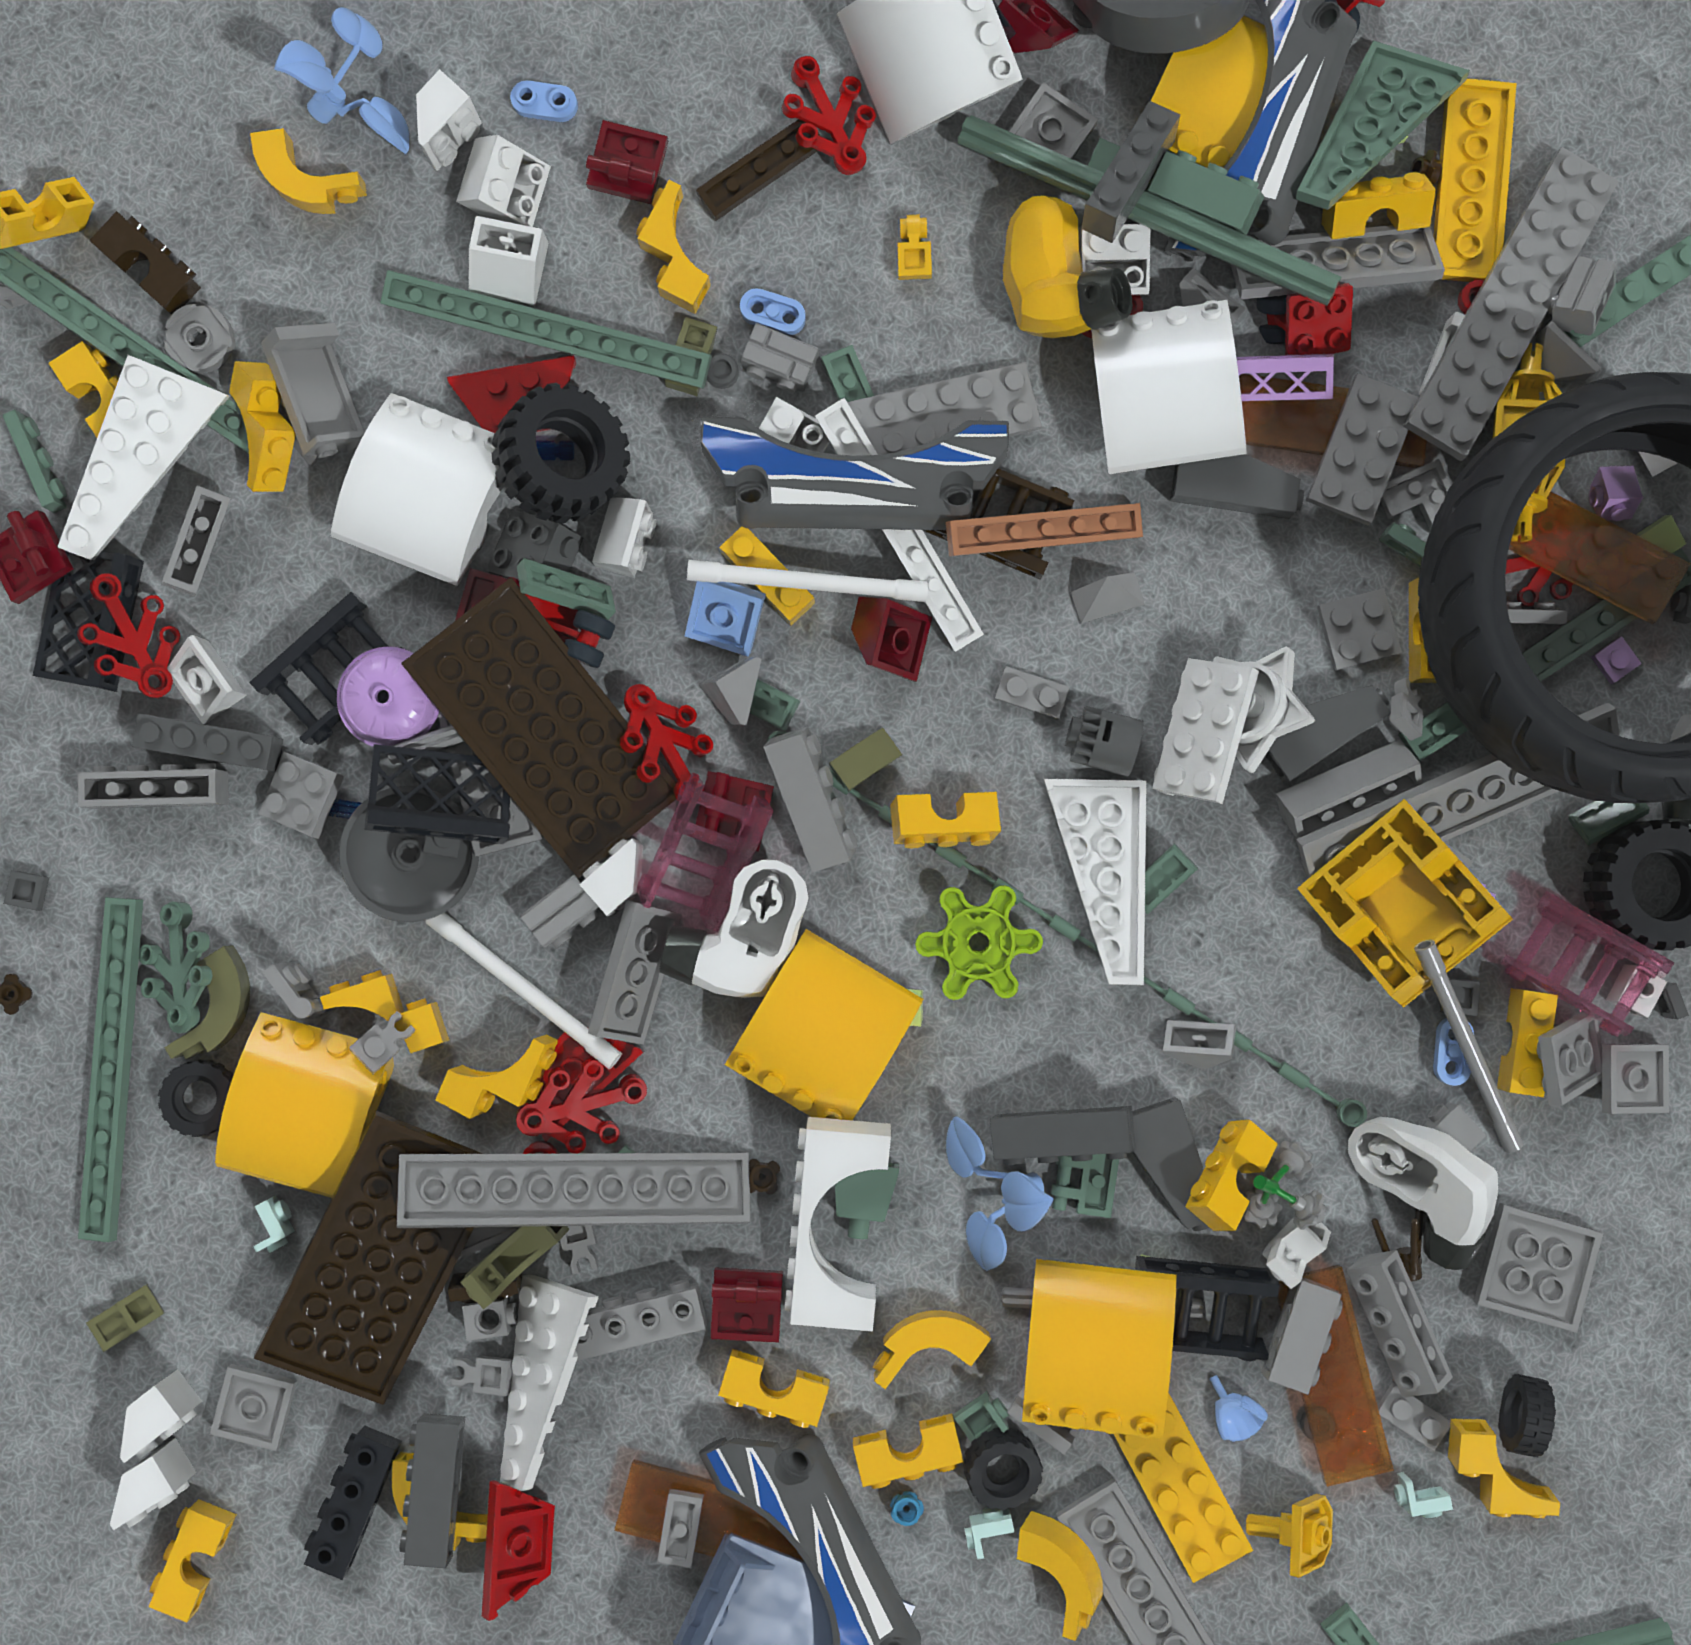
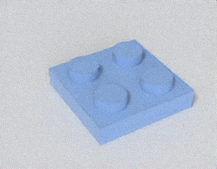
M697 581L685 637L748 657L753 647L766 594L730 582L711 583Z

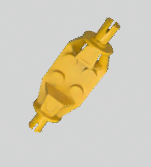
M1529 343L1521 358L1520 370L1513 372L1497 401L1494 410L1493 438L1527 413L1562 394L1555 384V376L1551 372L1541 370L1543 352L1541 344L1536 343L1535 350L1532 351V343ZM1539 392H1543L1545 400L1539 399ZM1565 459L1560 461L1543 478L1537 494L1534 492L1531 494L1519 516L1511 541L1517 542L1520 535V542L1532 540L1533 514L1544 511L1547 508V497L1565 467Z

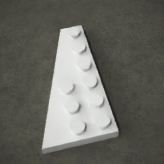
M128 355L58 548L89 560H95L120 530V526L133 511H136L144 497L153 487L155 488L188 448V444L201 429H204L211 420V416L230 396Z
M1044 779L1108 984L1143 986L1146 781Z
M522 1275L518 1319L515 1329L514 1356L512 1360L511 1392L508 1395V1412L504 1431L505 1440L500 1468V1482L519 1491L533 1488L545 1454L542 1445L546 1433H552L556 1422L552 1418L555 1407L562 1404L578 1358L575 1349L579 1337L586 1335L589 1326L585 1321L589 1308L596 1306L599 1297L536 1275Z

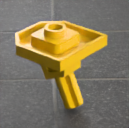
M1314 1494L1292 1504V1514L1281 1512V1517L1248 1514L1246 1518V1533L1252 1536L1279 1539V1544L1291 1547L1290 1576L1300 1578L1322 1567L1325 1563L1332 1545L1333 1509L1326 1496Z

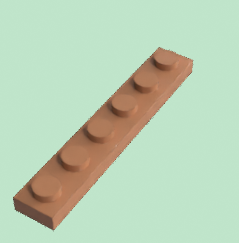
M1140 503L946 522L949 557L1143 537Z

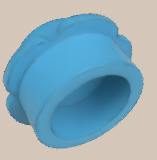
M904 1491L901 1495L896 1494L890 1502L892 1519L904 1526H911L917 1523L924 1511L923 1502L918 1500L917 1494L911 1491ZM905 1505L910 1507L908 1511L903 1509Z

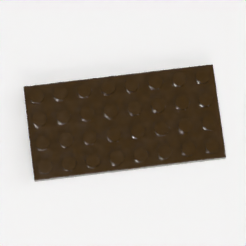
M511 577L401 664L579 879L590 866L597 861L600 862L610 854L608 851L623 838L627 840L676 800L674 794L676 782L659 761L657 763L660 766V774L655 780L645 783L638 778L637 768L643 761L646 748L645 743L643 742V745L634 753H627L621 748L620 738L625 734L628 722L581 663L567 654L569 648L528 597L521 593L520 587ZM627 737L628 742L636 746L635 740ZM644 767L645 772L652 776V770L649 767Z
M376 1110L255 1350L254 1359L384 1405L474 1227L397 1228L399 1154L483 1153Z

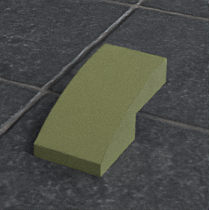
M685 317L676 346L711 355L718 330L717 326ZM665 380V386L698 396L700 388Z
M881 728L829 763V766L849 792L903 754L885 729Z
M148 1284L89 1320L86 1324L104 1352L165 1312Z

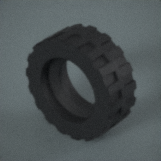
M200 1059L181 1064L180 1067L174 1068L169 1072L170 1075L164 1078L162 1088L159 1089L158 1096H160V1102H158V1106L162 1111V1118L170 1124L169 1127L171 1129L180 1132L179 1134L185 1136L192 1135V1137L206 1136L219 1131L225 1101L234 1075L231 1070L228 1071L225 1068V1065L214 1063V1060ZM195 1081L209 1083L216 1092L215 1106L210 1112L203 1115L192 1113L184 1103L185 1090Z
M1514 1374L1512 1378L1508 1379L1503 1390L1498 1423L1500 1440L1506 1451L1537 1458L1544 1455V1451H1547L1553 1436L1556 1415L1555 1396L1552 1392V1386L1549 1385L1547 1380L1520 1374Z
M998 1427L993 1428L989 1432L981 1433L980 1437L975 1438L971 1442L972 1445L967 1448L965 1452L966 1457L963 1459L964 1474L972 1495L976 1496L980 1504H985L993 1510L994 1508L999 1510L1014 1509L1019 1507L1018 1505L1028 1502L1030 1497L1036 1494L1038 1486L1042 1482L1041 1472H1043V1466L1028 1436L1025 1437L1023 1432L1015 1431L1012 1428L1003 1433ZM1005 1454L1014 1456L1019 1462V1471L1012 1479L996 1483L988 1478L986 1469L992 1459Z

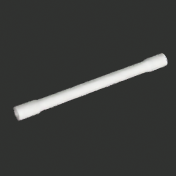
M689 559L687 566V580L741 583L892 597L896 600L926 602L928 595V582L885 580L756 568Z
M443 913L435 918L426 920L427 925L447 941L458 946L582 1045L586 1052L606 1068L611 1069L620 1059L622 1053L604 1038L588 1034L586 1026L466 932L448 914Z

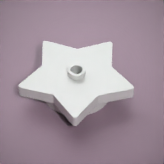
M1287 646L1256 662H1238L1222 657H1215L1213 659V662L1253 667L1259 671L1236 757L1242 767L1250 773L1256 771L1277 737L1305 727L1315 721L1311 713L1292 691L1295 653Z

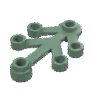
M172 901L164 905L160 911V920L169 929L171 962L162 954L160 946L145 944L140 948L139 960L144 965H153L173 986V996L164 989V982L160 978L144 979L141 985V993L145 998H155L167 1011V1021L173 1032L187 1033L199 1023L200 1011L196 1003L205 986H208L212 981V970L210 967L196 965L202 953L209 948L210 938L205 932H190L186 939L188 952L184 958L182 929H186L190 925L193 913L188 903ZM189 979L191 986L187 991L186 983Z

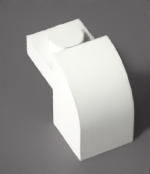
M1292 1218L1264 1249L1262 1255L1267 1259L1266 1265L1275 1278L1283 1281L1290 1289L1301 1282L1306 1264L1326 1250L1331 1231L1324 1224L1310 1225L1301 1230L1293 1223L1294 1218Z

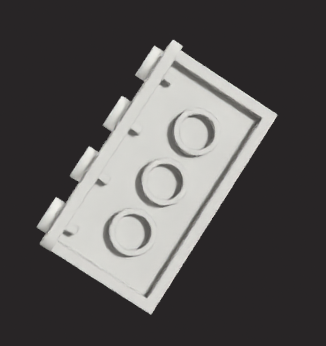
M1188 658L1185 670L1181 675V685L1177 700L1172 707V718L1168 733L1163 740V751L1159 765L1154 773L1152 789L1166 795H1179L1223 804L1259 673L1258 670L1253 667Z

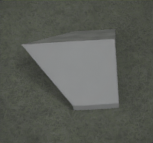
M746 658L699 683L702 690L732 725H747L761 658Z

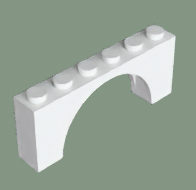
M808 1117L807 1128H800L798 1149L805 1150L804 1161H797L795 1182L802 1183L801 1194L794 1193L792 1215H799L798 1226L791 1227L790 1247L797 1248L796 1258H789L787 1279H794L793 1290H786L785 1311H791V1325L873 1331L876 1284L852 1279L835 1269L824 1258L812 1234L811 1218L822 1196L842 1179L867 1170H888L891 1124Z

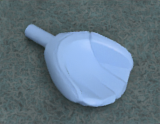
M1218 1376L1211 1377L1210 1381L1220 1398L1215 1402V1420L1220 1437L1223 1440L1235 1442L1243 1441L1255 1435L1268 1418L1266 1410L1246 1395L1243 1396L1238 1393L1227 1395Z

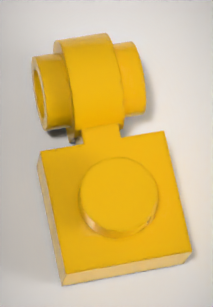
M920 214L906 215V218H900V239H907V242L897 243L898 280L932 279L931 241L921 242L922 238H927V217L920 218Z

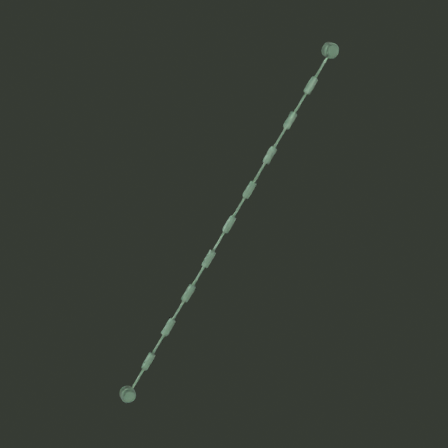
M775 731L768 737L767 742L771 738L785 734L787 732ZM830 769L833 777L832 786L847 795V789L834 771ZM854 789L849 791L878 810V816L892 824L889 806L884 805L882 808ZM929 843L936 848L935 853L958 868H961L963 865L993 884L992 890L1002 885L1009 886L1016 894V905L1019 902L1050 921L1048 926L1073 942L1078 939L1098 952L1095 944L1079 935L1080 929L1056 914L1053 917L1022 898L1024 893L999 877L997 880H994L966 862L967 857L954 848L939 847L938 843ZM1144 976V982L1162 993V999L1186 1015L1193 1013L1207 1023H1216L1194 1009L1195 1004L1170 987L1165 990ZM1238 1031L1235 1032L1234 1045L1244 1052L1252 1051L1277 1067L1276 1072L1301 1089L1308 1087L1337 1106L1336 1113L1340 1122L1349 1127H1358L1365 1122L1367 1109L1362 1102L1352 1098L1344 1099L1341 1102L1337 1101L1309 1083L1310 1078L1284 1061L1280 1064L1253 1047L1252 1040Z

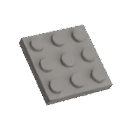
M1500 1203L1473 1302L1480 1306L1577 1333L1603 1233Z

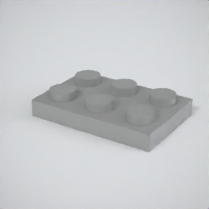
M1583 1011L1538 1037L1537 1054L1539 1059L1542 1060L1544 1072L1542 1086L1548 1096L1549 1105L1563 1106L1602 1081V1045L1596 1011Z

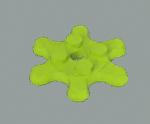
M1002 885L996 887L992 891L988 902L980 906L968 903L960 889L956 887L946 888L940 895L941 907L948 915L946 927L939 932H923L917 937L915 946L919 954L925 957L940 956L948 962L950 967L949 974L943 981L942 990L949 999L959 1000L964 997L969 985L975 980L980 979L989 982L999 997H1013L1018 991L1019 984L1010 970L1012 959L1018 954H1034L1041 949L1043 938L1039 931L1031 928L1025 930L1017 929L1011 925L1009 912L1015 905L1016 894L1009 886ZM978 932L986 935L989 939L988 946L982 951H975L969 945L971 936Z

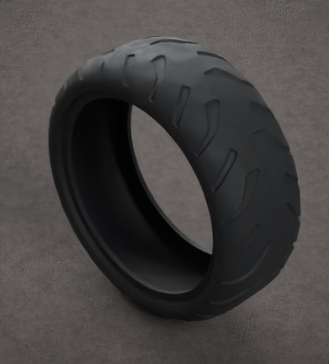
M1677 372L1621 374L1592 381L1543 403L1493 438L1461 471L1450 486L1444 502L1435 515L1425 545L1418 583L1419 618L1428 662L1441 693L1446 698L1451 709L1476 740L1512 770L1546 787L1595 801L1613 803L1681 801L1691 799V732L1663 744L1643 742L1612 734L1575 715L1548 692L1531 670L1514 636L1506 601L1505 573L1513 531L1531 494L1543 478L1560 461L1589 452L1629 450L1661 456L1691 469V374Z

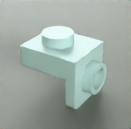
M275 1195L255 1206L270 1235L269 1238L253 1246L256 1252L267 1248L269 1253L287 1244L286 1236L295 1231L289 1221L291 1211L288 1205L283 1200L279 1201Z
M1404 1472L1397 1473L1398 1484L1394 1485L1396 1501L1412 1517L1421 1515L1425 1518H1434L1441 1516L1443 1511L1453 1510L1451 1497L1441 1486L1414 1491L1412 1480Z
M986 1507L982 1510V1514L969 1516L971 1527L964 1528L968 1550L975 1549L977 1560L984 1559L981 1538L1014 1533L1009 1509L999 1510L994 1508L993 1510Z

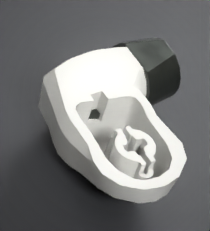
M764 859L743 867L734 880L730 909L723 920L720 932L707 934V930L672 925L665 943L659 973L691 986L693 984L716 994L739 998L765 996L794 949L801 919L808 902L805 881L793 866L782 860Z
M1377 1117L1356 1127L1348 1140V1154L1356 1172L1368 1183L1396 1195L1407 1204L1427 1213L1423 1249L1429 1260L1445 1269L1460 1270L1469 1267L1486 1236L1485 1231L1494 1215L1498 1195L1497 1171L1470 1153L1449 1134L1433 1128L1388 1117Z

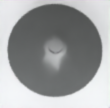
M417 786L397 787L406 796ZM391 788L377 793L375 806L392 807L400 799ZM423 789L408 799L420 811H427L435 804ZM432 790L440 800L445 797L442 793ZM450 798L443 803L452 814L461 815L464 813ZM368 799L359 805L350 816L342 832L339 844V865L347 888L362 906L382 918L397 922L413 923L435 918L447 912L463 898L473 883L479 862V857H475L471 841L460 840L458 857L456 859L422 853L424 836L364 830ZM403 803L401 806L398 807V808H401V809H408V808L404 805V803ZM439 807L433 811L443 813Z

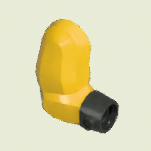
M1033 196L1021 203L1009 222L1003 263V282L1013 307L1018 328L1033 336L1058 338L1075 336L1090 329H1099L1128 318L1133 305L1131 287L1125 273L1120 268L1083 272L1079 253L1078 217L1072 205L1057 197Z

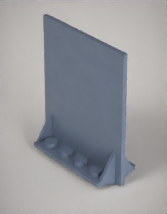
M731 1533L724 1535L676 1639L673 1640V1645H833V1633L824 1598L805 1561ZM902 1600L911 1616L915 1606Z

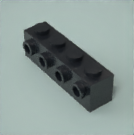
M364 1426L357 1434H351L343 1452L348 1454L344 1466H338L330 1483L331 1486L335 1487L331 1499L326 1497L318 1512L317 1518L322 1519L318 1531L313 1529L305 1544L304 1550L309 1553L304 1565L343 1580L351 1569L402 1440L368 1426Z

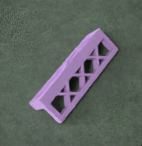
M1333 354L1236 357L1239 376L1244 373H1250L1260 383L1251 393H1241L1242 401L1333 399ZM1326 371V391H1310L1301 381L1310 372ZM1278 372H1285L1294 381L1285 392H1275L1266 382ZM1292 372L1304 373L1299 378H1297ZM1257 373L1269 374L1264 379H1262ZM1298 385L1304 392L1291 391ZM1263 386L1269 391V393H1257V392H1258Z

